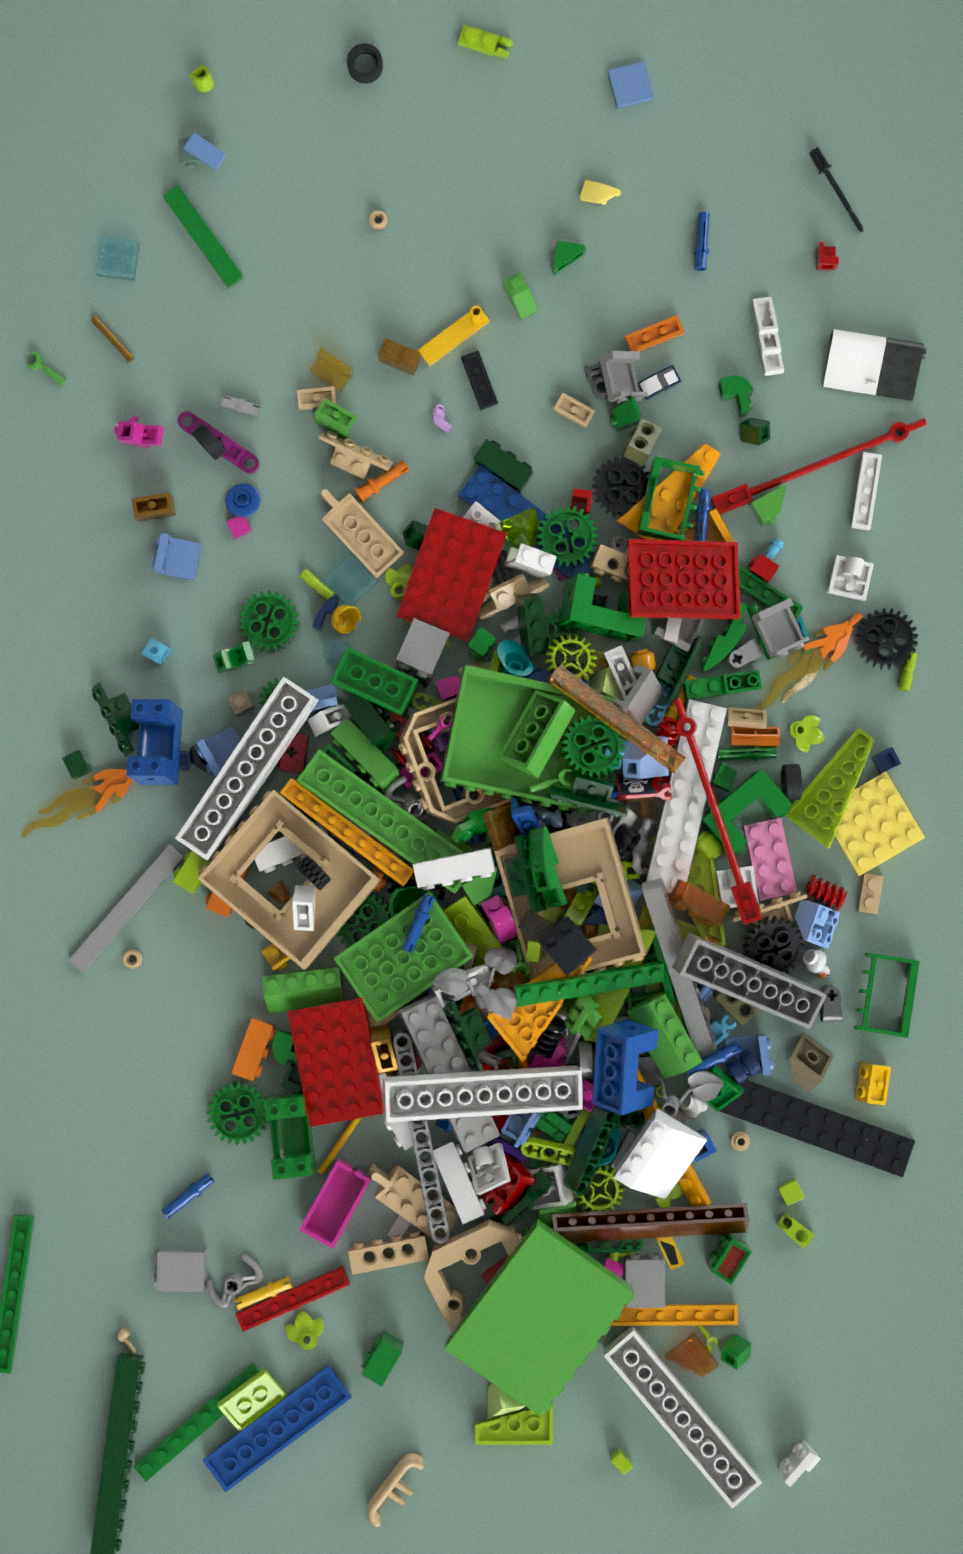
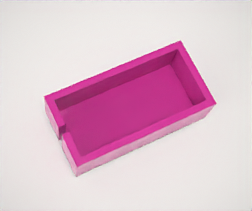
M338 1158L299 1229L334 1249L372 1179L370 1174L359 1168L356 1171L353 1170L354 1165L341 1158Z

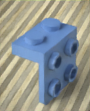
M161 533L160 538L158 537L156 540V549L158 550L157 555L153 557L152 567L157 574L194 580L202 546L197 542L172 538L169 534Z
M229 727L207 740L201 739L196 742L199 746L196 750L201 758L205 757L208 763L205 766L210 775L214 774L217 777L241 741L234 727Z
M755 1034L732 1037L725 1040V1046L737 1040L742 1048V1052L731 1056L727 1062L734 1058L739 1059V1055L749 1049L762 1069L758 1074L761 1073L763 1076L771 1075L773 1060L772 1057L769 1058L768 1050H771L770 1039L766 1038V1035Z
M538 1112L510 1114L501 1132L517 1141L514 1145L516 1148L520 1144L524 1146L531 1134L529 1128H534L541 1115Z

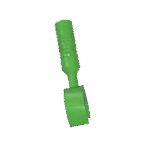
M29 352L31 355L36 356L37 360L33 365L26 364L30 369L37 370L41 368L46 375L61 386L65 384L66 379L51 368L43 365V358L39 353Z
M563 769L558 773L557 779H547L529 785V790L532 793L551 787L557 782L565 787L570 786L572 783H566L563 777L566 772L573 771L571 769Z
M517 939L515 944L519 963H516L513 969V977L516 972L523 971L526 973L525 980L530 977V966L523 962L520 940Z

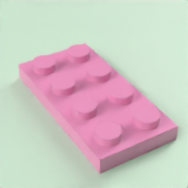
M777 818L744 825L743 829L745 839L748 841L747 848L751 866L754 868L759 901L796 892L797 888L782 819Z

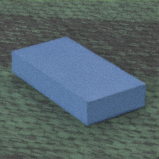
M195 132L183 147L186 152L214 171L217 170L226 157L224 152Z

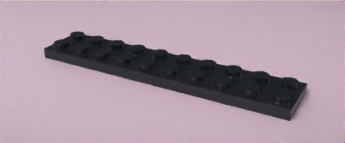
M749 1080L739 1085L744 1089L743 1094L720 1110V1112L902 1178L915 1144V1140Z

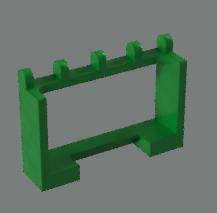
M655 456L651 465L637 534L660 540L689 541L685 540L684 536L685 529H693L694 526L691 523H687L689 510L697 511L698 507L691 504L693 492H701V487L695 486L697 475L704 476L705 471L700 470V466ZM661 467L692 474L679 535L648 528L652 501Z
M865 952L866 957H871L870 970H862L863 974H869L867 990H859V993L866 994L864 1009L857 1008L856 1012L863 1013L861 1025H854V1029L908 1038L920 961ZM877 958L907 963L905 996L902 1016H899L897 1031L867 1027Z

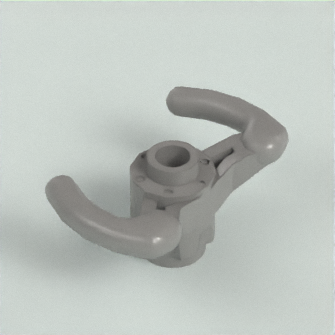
M402 776L394 780L385 790L384 796L422 823L427 822L432 815L426 812L421 816L423 809L416 794L408 793L405 796L392 795L398 786L406 783L407 778Z
M652 818L644 820L638 832L641 834V839L631 853L633 855L632 867L639 875H646L648 872L647 867L641 868L640 865L641 856H645L651 850V842L647 838L650 828H652L654 834H657L658 824Z
M243 1254L241 1260L249 1264L255 1274L242 1276L237 1272L230 1273L223 1282L224 1295L222 1298L217 1295L213 1281L211 1279L206 1281L210 1298L219 1307H228L231 1304L232 1296L239 1293L247 1285L260 1284L263 1281L262 1269L252 1257Z

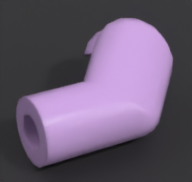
M440 404L436 405L432 410L433 423L448 433L452 425L445 420V408Z

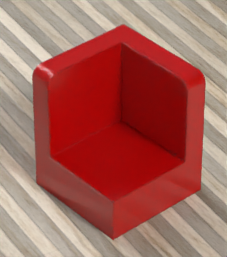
M819 242L817 246L816 270H835L839 264V256H836V247L824 246V242Z
M574 488L570 510L572 511L574 506H576V512L579 513L583 509V516L589 514L592 491Z

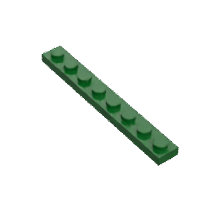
M658 961L515 985L516 1007L664 982V963Z
M15 1214L13 1218L0 1305V1373L10 1374L13 1368L35 1216Z
M254 1362L134 1465V1469L145 1482L224 1415L218 1408L217 1403L260 1372V1369Z

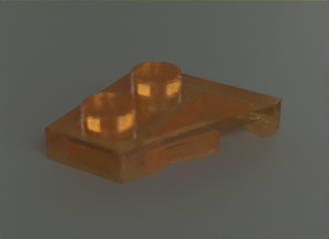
M695 1333L691 1334L664 1356L666 1360H672L701 1377L706 1376L718 1367V1362Z

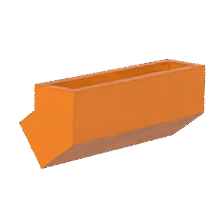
M731 726L730 746H780V728L766 727V729Z

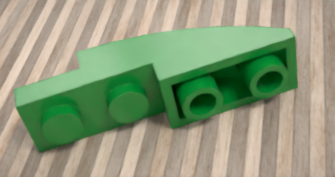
M740 602L741 618L732 619L730 624L726 623L722 632L725 636L718 634L716 638H711L708 648H710L708 656L704 655L700 663L703 666L702 672L705 673L721 662L736 646L747 625L740 622L748 605Z
M755 670L687 680L683 685L685 701L689 699H705L762 689L760 672Z
M486 808L468 813L462 824L456 827L451 838L457 843L462 840L467 841L476 834L481 835L484 832L488 836L500 834L505 829L514 828L517 825L511 816V808Z
M547 826L531 829L529 834V858L537 892L543 891L548 908L562 906L567 903L555 868L559 861Z

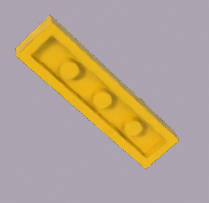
M479 305L473 306L470 312L418 349V351L421 352V357L430 367L488 324L490 320Z

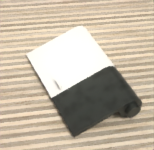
M837 329L832 330L823 387L913 401L921 360L925 358L927 351L923 343Z

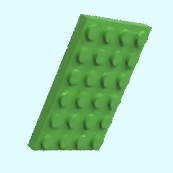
M422 897L334 958L359 997L363 999V1003L377 1023L431 987L439 973L449 968H459L474 957L436 899L432 904L429 912L430 917L425 921L413 953L405 951L401 947L415 917V909H418Z

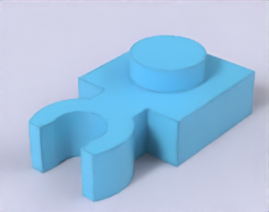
M726 1013L721 1022L716 1018L710 1023L716 1045L730 1034L728 1029H733L737 1024V1020L732 1023L727 1022L730 1013Z

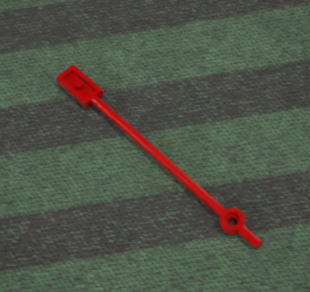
M922 418L908 425L903 422H896L890 427L888 433L750 489L747 483L711 497V502L719 515L725 514L754 501L752 496L888 440L902 442L908 437L909 432L927 425L926 420ZM895 431H900L901 436H897Z
M681 698L676 699L674 703L680 718L676 729L681 736L687 738L736 882V886L731 887L743 925L763 919L751 881L745 883L743 881L693 734L697 730L696 721L687 717ZM686 723L690 724V730L684 728Z

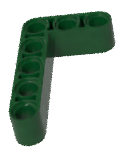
M594 1105L565 1175L564 1186L577 1196H583L590 1187L614 1126L639 1128L644 1122V1114L636 1110L620 1115Z

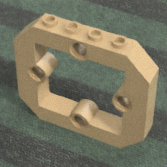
M456 698L411 714L399 739V748L401 753L406 756V767L408 772L413 775L414 780L412 783L414 789L419 791L421 797L419 802L422 809L450 824L464 820L470 812L486 808H496L511 802L509 799L501 798L502 794L494 793V796L482 794L483 790L475 789V800L470 799V791L462 790L460 800L444 805L434 778L435 768L428 762L418 733L432 727L436 728L438 720L444 716H447L446 718L451 722ZM448 727L447 729H444V730L442 729L441 732H442V733L449 732V731H450V727ZM422 767H425L428 771L426 777H422L420 774Z
M489 1219L448 1238L443 1243L433 1246L425 1269L424 1279L451 1333L464 1317L462 1311L464 1296L460 1291L451 1289L442 1269L460 1260L470 1265L476 1264L480 1260L481 1250L500 1241L508 1256H510L523 1238L522 1233L518 1234L516 1228ZM474 1249L476 1254L470 1255L467 1253V1250ZM456 1300L459 1304L451 1305L449 1301Z

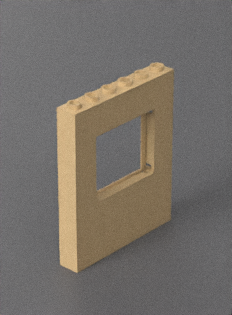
M273 789L271 792H266L262 797L263 802L259 807L256 805L250 811L249 815L251 816L247 821L243 820L236 828L238 830L234 836L230 835L224 842L226 846L221 851L215 852L211 858L213 861L209 866L205 865L198 874L200 876L198 880L303 970H306L379 884L381 879ZM278 831L318 863L321 869L332 879L321 891L315 887L314 931L294 930L293 896L281 910H278L240 877ZM308 879L302 884V886H314Z
M609 818L549 834L559 861L555 868L562 889L596 881L610 933L589 938L597 951L591 955L592 960L583 974L593 969L594 972L603 971L606 969L605 966L613 964V967L624 965V961L630 959L632 962L643 960V956L647 954ZM516 844L495 849L494 852L525 962L530 966V979L532 980L555 961L544 949L541 962L526 961L528 941L531 939L539 940L548 930L542 911L531 914L527 895L512 897L504 862L505 858L518 856Z

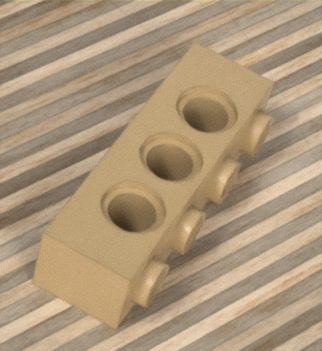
M598 545L589 568L593 569L595 574L611 576L610 579L617 583H621V581L628 583L625 573L627 555L605 545ZM609 560L615 562L614 570L608 567Z
M420 1231L411 1232L406 1237L401 1235L391 1236L390 1240L386 1241L375 1239L371 1241V1244L366 1245L363 1242L355 1243L348 1250L352 1275L429 1260L430 1257L426 1234ZM404 1244H411L413 1250L405 1252L402 1246ZM390 1247L393 1249L394 1254L387 1256L383 1250ZM367 1251H371L374 1253L375 1258L368 1260L364 1254Z

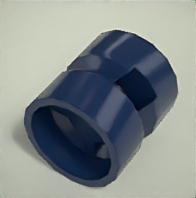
M749 1049L740 1054L739 1059L734 1058L725 1063L738 1085L748 1080V1075L755 1076L762 1071Z

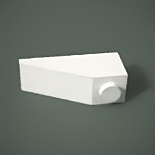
M621 645L604 654L625 700L637 682V678Z
M486 964L464 970L468 973L467 981L471 982L475 991L480 986H487L491 972ZM432 985L430 987L432 993L438 997L442 1008L445 1006L444 998L457 1001L471 994L469 986H467L466 992L457 996L446 994L436 986Z

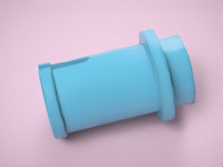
M776 537L770 540L771 544L762 554L770 560L774 559L780 549L783 550L782 546L784 543Z

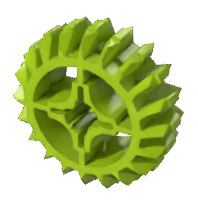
M567 634V640L561 635L559 637L560 643L556 639L553 640L556 647L548 646L552 653L546 652L545 656L551 659L545 660V664H551V666L547 667L546 670L554 671L551 674V678L556 675L559 676L556 680L557 683L562 678L565 679L563 683L565 686L568 680H571V686H574L576 679L579 684H582L581 677L587 681L589 677L586 673L593 675L594 671L590 667L595 668L597 665L591 662L597 660V656H591L595 649L588 650L591 642L584 645L585 637L581 641H577L578 634H575L574 640L571 639V634ZM575 645L578 646L580 649L575 652H570L563 646ZM559 650L564 661L557 668L555 655ZM583 653H585L587 658L584 670L578 662V658ZM577 655L574 660V662H576L575 664H573L572 662L566 664V661L568 660L566 656H569L571 658ZM567 668H573L579 674L567 675L562 673V671Z
M609 1164L604 1165V1168H602V1165H598L595 1174L600 1173L605 1174V1176L600 1180L592 1179L590 1184L592 1190L588 1199L584 1195L577 1196L574 1194V1198L581 1197L578 1199L577 1204L581 1205L584 1203L582 1206L584 1211L588 1207H590L589 1212H594V1209H596V1212L600 1210L607 1211L609 1207L612 1211H615L613 1204L615 1203L617 1206H620L617 1198L624 1199V1195L619 1192H624L625 1187L619 1186L623 1183L614 1179L615 1169L611 1168L608 1170ZM610 1178L615 1184L613 1195L606 1189ZM594 1185H597L598 1187L603 1185L602 1189L604 1190V1192H594L596 1191ZM599 1197L608 1199L604 1203H593Z

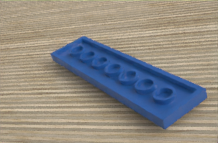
M480 465L458 494V497L470 506L475 501L506 525L503 529L506 533L522 544L541 550L543 546H537V543L541 540L536 539V535L542 534L537 531V528L543 527L540 524L541 520L547 521L545 519L546 513ZM553 526L550 528V531L553 534H559L561 529L558 526ZM563 526L565 531V535L563 538L567 539L570 553H573V549L570 544L571 536L568 535L567 529ZM577 539L574 541V545L581 548L584 546V542L581 539ZM558 544L555 547L559 553L566 551L565 546L562 544ZM588 552L590 559L588 560L583 557L584 564L577 561L576 567L572 563L569 564L568 568H566L565 563H562V566L559 567L558 561L555 562L554 567L568 579L579 573L590 574L593 569L589 568L594 553Z
M328 1364L261 1417L207 1455L203 1462L226 1493L351 1399L352 1395Z

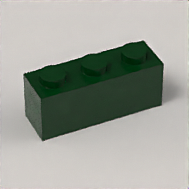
M486 439L473 457V461L476 464L483 466L518 493L522 492L534 472L528 463L518 461L516 455L510 451L505 452L502 450L501 445L494 440L490 442Z
M534 593L515 596L521 646L529 656L548 652L542 596Z
M355 694L343 703L370 742L377 748L383 749L398 735L394 729L396 727L395 724L384 716L386 712L381 706Z

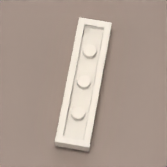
M862 453L850 528L871 530L882 455Z

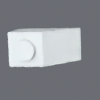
M340 704L320 711L307 721L315 737L334 730L347 718L350 721H353L354 718L346 707Z
M296 885L292 901L294 930L314 931L315 886Z

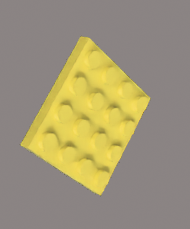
M887 772L874 777L854 789L835 835V839L857 876H861L925 838Z

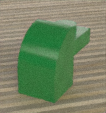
M741 376L720 378L718 387L721 401L736 399L739 416H747L750 409H752L751 399L747 398V396H751L754 391L750 382Z
M249 641L242 642L234 648L220 650L213 655L218 673L232 671L253 663L254 651Z
M278 1029L272 1044L274 1057L284 1066L288 1065L289 1059L292 1060L293 1064L298 1065L295 1050H293L292 1033Z

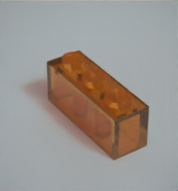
M680 879L677 880L668 901L675 904L674 908L682 912L687 910L688 916L697 920L701 918V923L709 927L713 925L721 927L730 908V905Z

